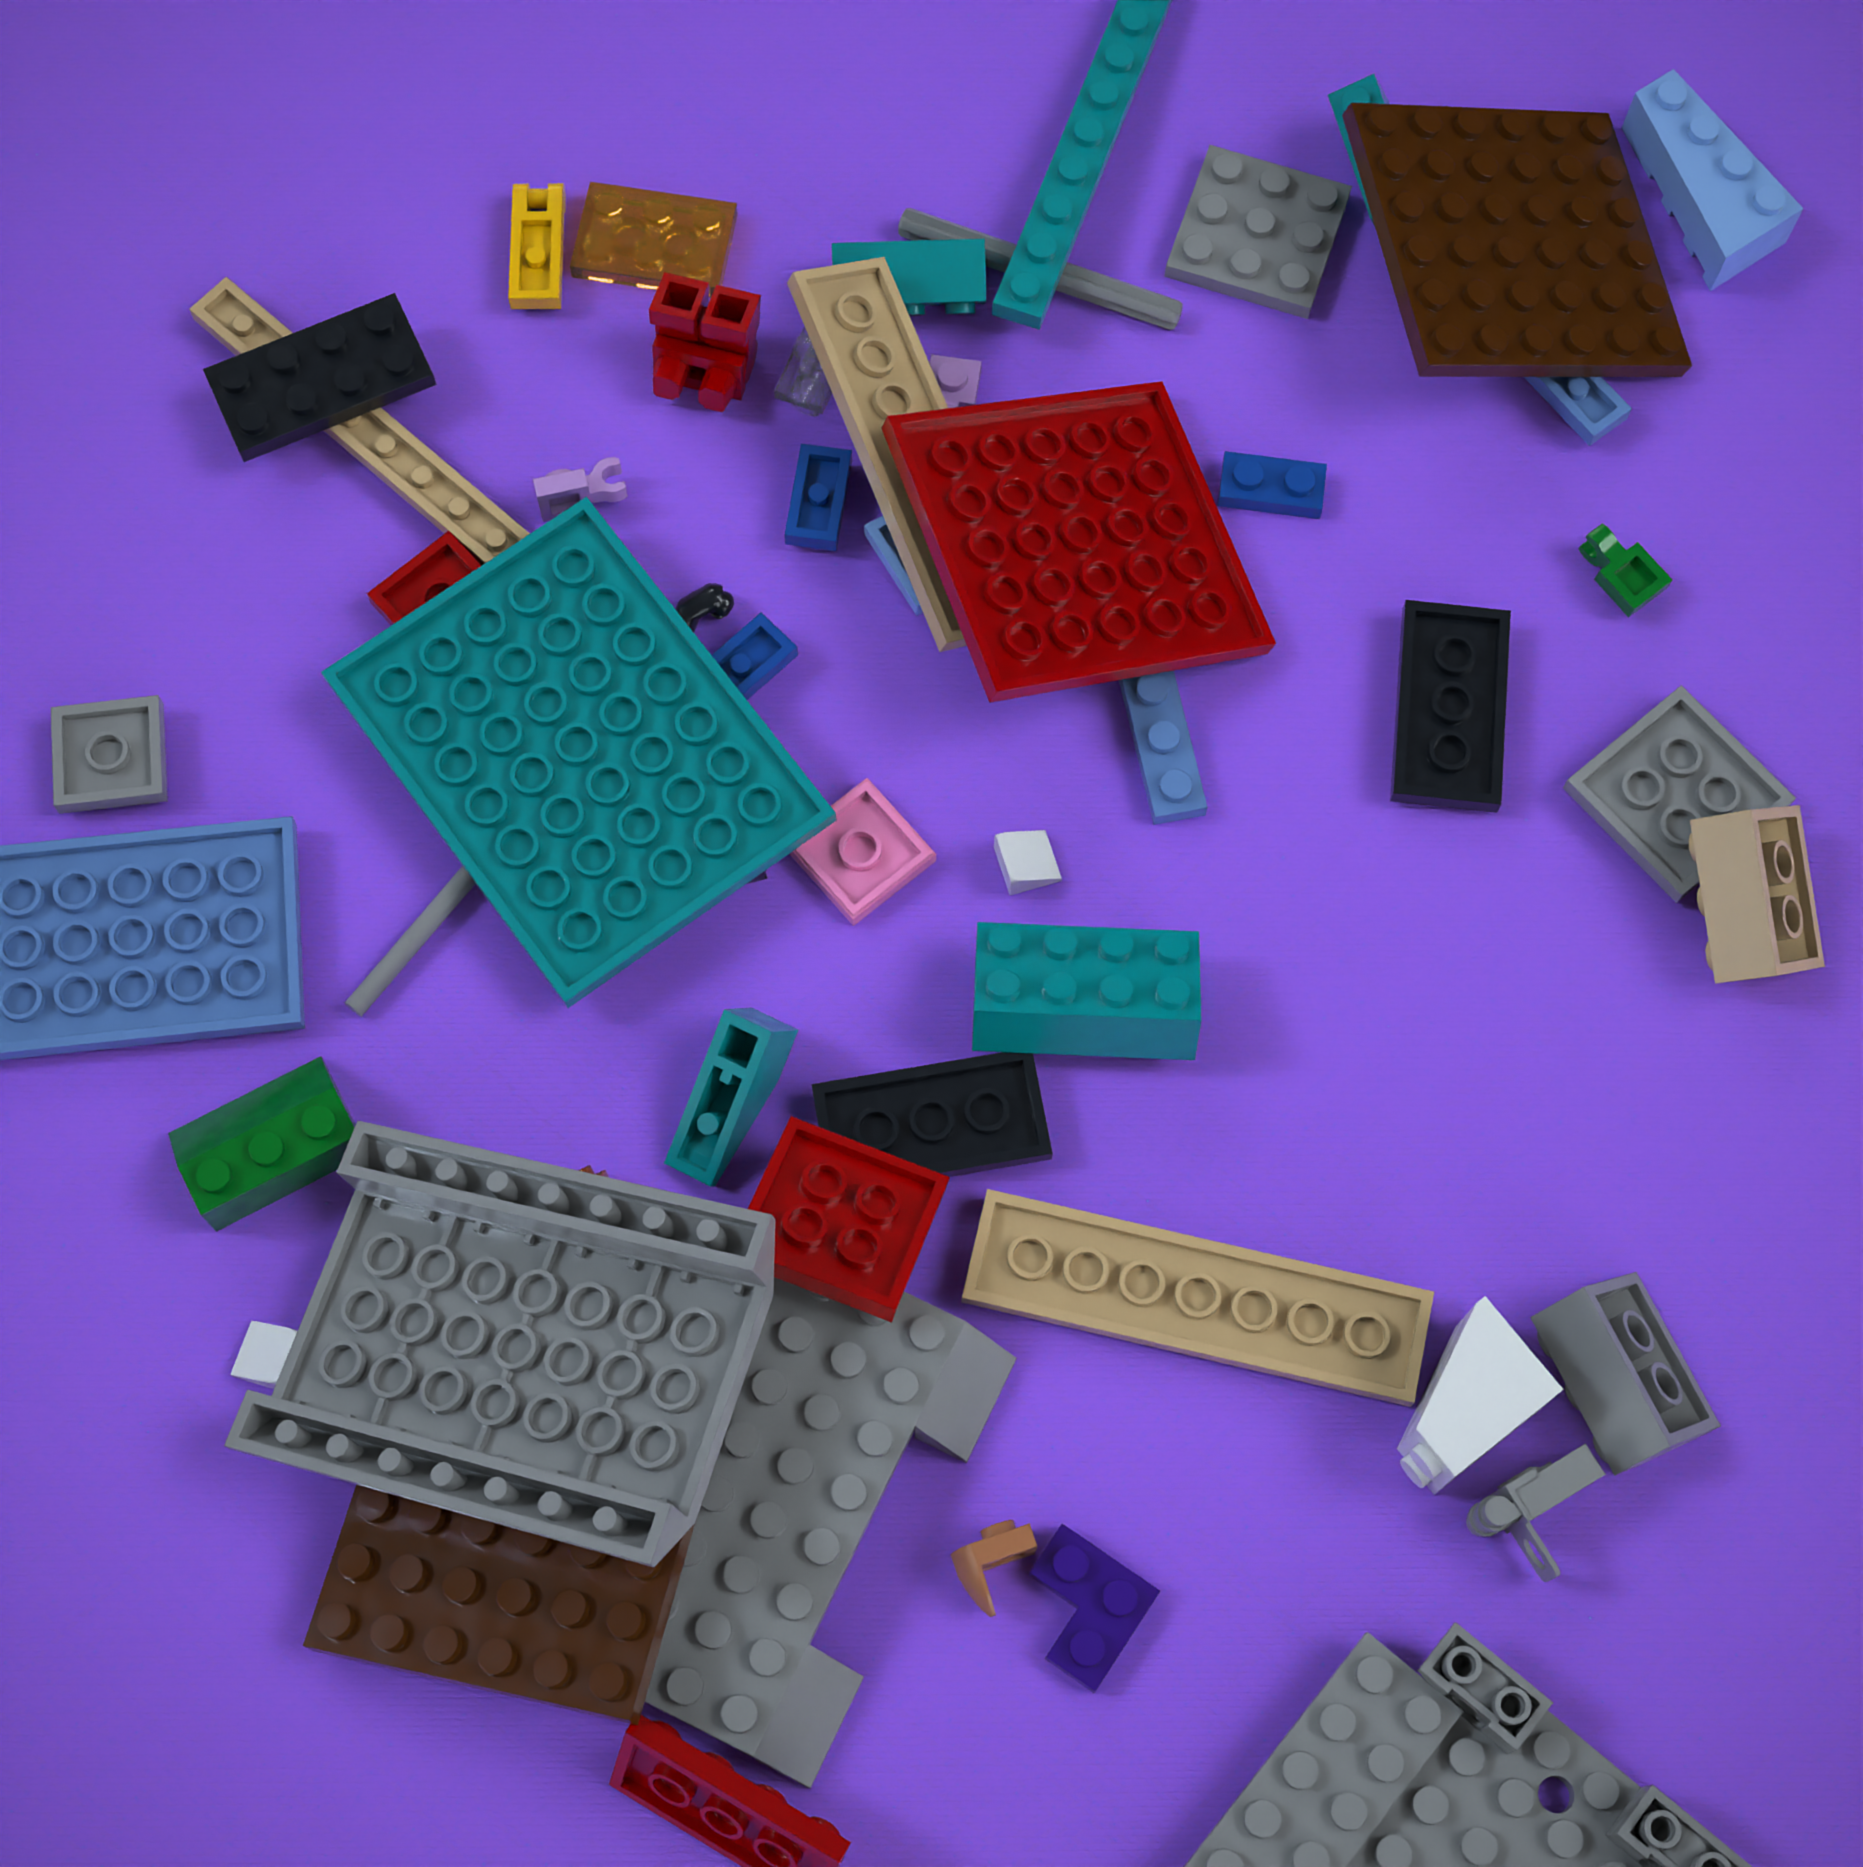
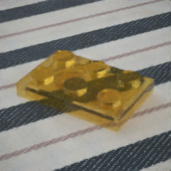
M590 182L570 263L571 275L573 278L657 290L664 272L709 282V298H711L716 284L721 286L723 284L738 216L737 203Z

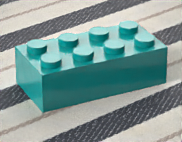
M977 922L972 1051L1195 1060L1201 1026L1199 931Z

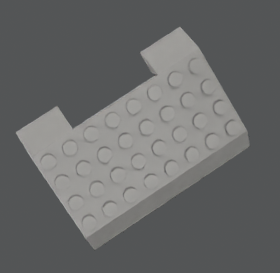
M774 1277V1295L695 1522L645 1703L755 1758L757 1762L811 1789L864 1676L810 1645L914 1430L916 1439L967 1463L1016 1362V1357L965 1320L906 1292L902 1296L891 1323Z

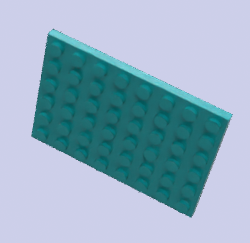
M587 497L321 672L335 695L567 1008L580 1001L837 821L836 812Z

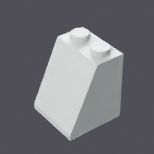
M1486 1296L1479 1300L1455 1327L1397 1447V1450L1403 1456L1400 1464L1407 1476L1420 1488H1424L1427 1485L1434 1495L1564 1390Z

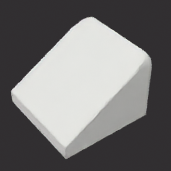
M1046 830L1003 832L995 835L994 850L1009 895L1057 883L1062 880Z
M251 1320L230 1375L274 1389L298 1330Z

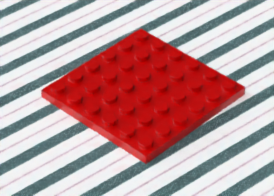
M1163 381L887 416L881 427L989 703L1268 654L1275 646L1274 637Z

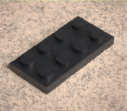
M395 293L203 369L243 462L437 385L431 368Z
M1405 600L1401 620L1390 801L1498 812L1502 801L1510 610Z
M1001 1052L812 1084L818 1127L949 1177L1052 1159V1147L1033 1053Z

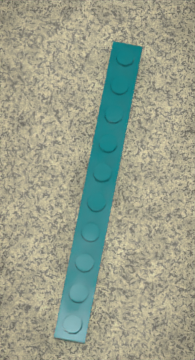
M1173 0L1117 1L992 304L993 316L1040 330Z

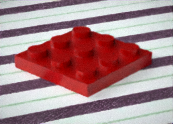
M790 1116L748 1209L771 1214L775 1218V1278L892 1323L950 1177Z

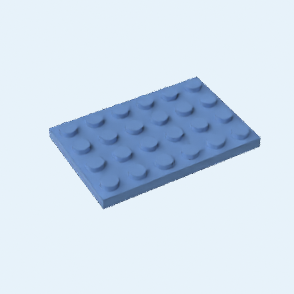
M292 816L0 846V1060L305 1029L297 824Z

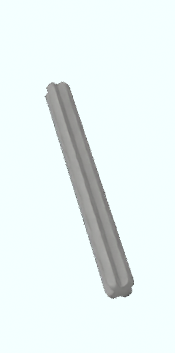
M912 208L904 210L898 225V234L912 241L985 238L986 266L1002 272H1006L1016 247L1014 243ZM1068 262L1056 288V291L1169 330L1175 329L1183 309V304L1178 300Z

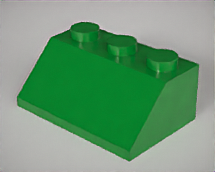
M320 1056L169 1132L168 1135L177 1167L200 1215L217 1232L336 1171L356 1124L323 1058Z

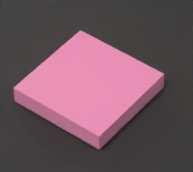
M868 778L831 805L832 809L836 812L837 821L790 853L792 858L853 926L936 862V853Z

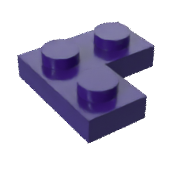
M1062 1523L1029 1572L1030 1577L1077 1609L1048 1652L1045 1660L1095 1693L1160 1593V1590Z

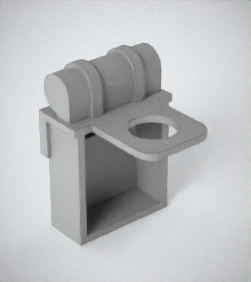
M1585 1443L1553 1464L1548 1462L1542 1467H1529L1499 1485L1497 1491L1470 1508L1466 1517V1525L1472 1534L1480 1537H1490L1502 1530H1505L1507 1534L1511 1532L1542 1581L1548 1582L1558 1577L1560 1570L1529 1521L1606 1474ZM1528 1540L1535 1546V1548L1539 1552L1544 1562V1565L1539 1561V1559L1534 1554Z

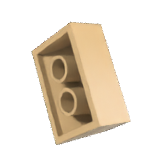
M1800 805L1750 809L1690 820L1692 833L1689 836V851L1692 859L1697 864L1700 883L1697 892V903L1701 914L1705 917L1708 935L1705 954L1708 966L1714 973L1715 984L1778 976L1825 967Z

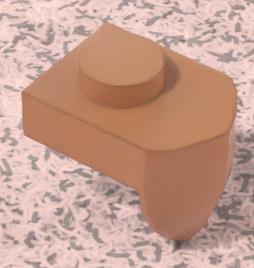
M1014 1520L996 1523L980 1531L982 1540L963 1546L950 1554L957 1576L963 1587L979 1608L989 1617L996 1616L983 1572L1035 1554L1037 1543L1030 1523L1017 1528Z

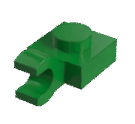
M1603 523L1588 533L1585 537L1587 541L1578 548L1589 563L1602 567L1594 580L1628 618L1666 590L1673 581L1638 542L1628 550H1625L1613 532Z

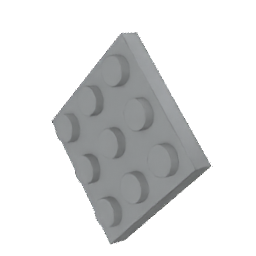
M1209 145L1169 255L1164 277L1308 319L1350 197L1352 186Z
M1682 685L1572 775L1563 786V789L1676 903L1700 884L1697 864L1692 859L1689 851V836L1692 833L1690 820L1750 809L1791 806L1796 799Z

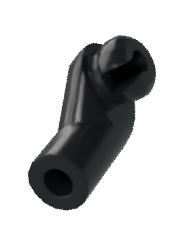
M708 583L682 598L675 609L694 632L699 619L708 613H711L716 619L727 616L733 608L734 598L731 593L723 591L722 585Z

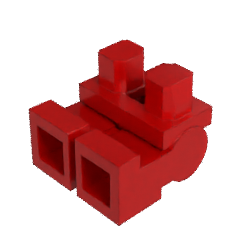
M664 272L649 307L650 324L655 325L656 332L652 345L653 393L655 396L674 400L679 398L683 387L698 390L699 403L704 408L723 412L731 399L741 401L757 354L758 343L756 333L760 324L761 295L716 284L709 301V282Z

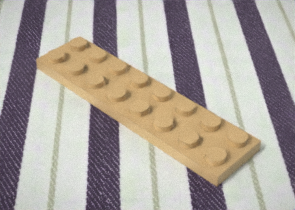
M885 257L793 272L787 285L938 650L942 652L967 646L881 429L887 416L948 408Z
M987 1189L961 1302L1411 1407L1415 1403L1434 1291Z

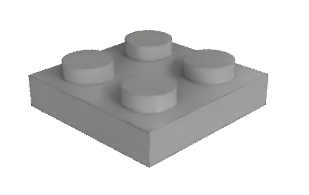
M159 695L51 707L53 806L59 814L168 802L164 704Z

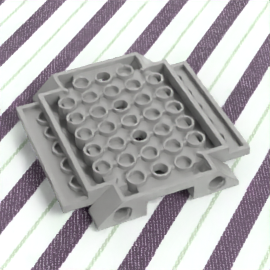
M1456 1622L1453 1623L1417 1670L1422 1677L1370 1633L1366 1632L1183 1866L1752 1867L1653 1784L1640 1787L1548 1711L1553 1704L1550 1699ZM1547 1777L1559 1779L1568 1789L1569 1802L1561 1813L1549 1812L1540 1803L1538 1797L1539 1786Z

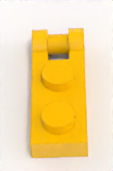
M529 183L513 184L508 291L511 309H561L564 213L566 211L564 183H548V188H530ZM531 209H547V211H531Z

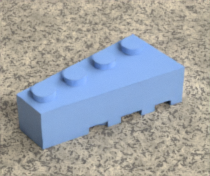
M1672 69L1635 92L1621 129L1648 178L1655 179L1663 194L1661 202L1668 215L1676 217L1685 234L1683 242L1691 257L1697 256L1705 271L1702 277L1709 290L1712 291L1785 244L1803 207L1684 79Z

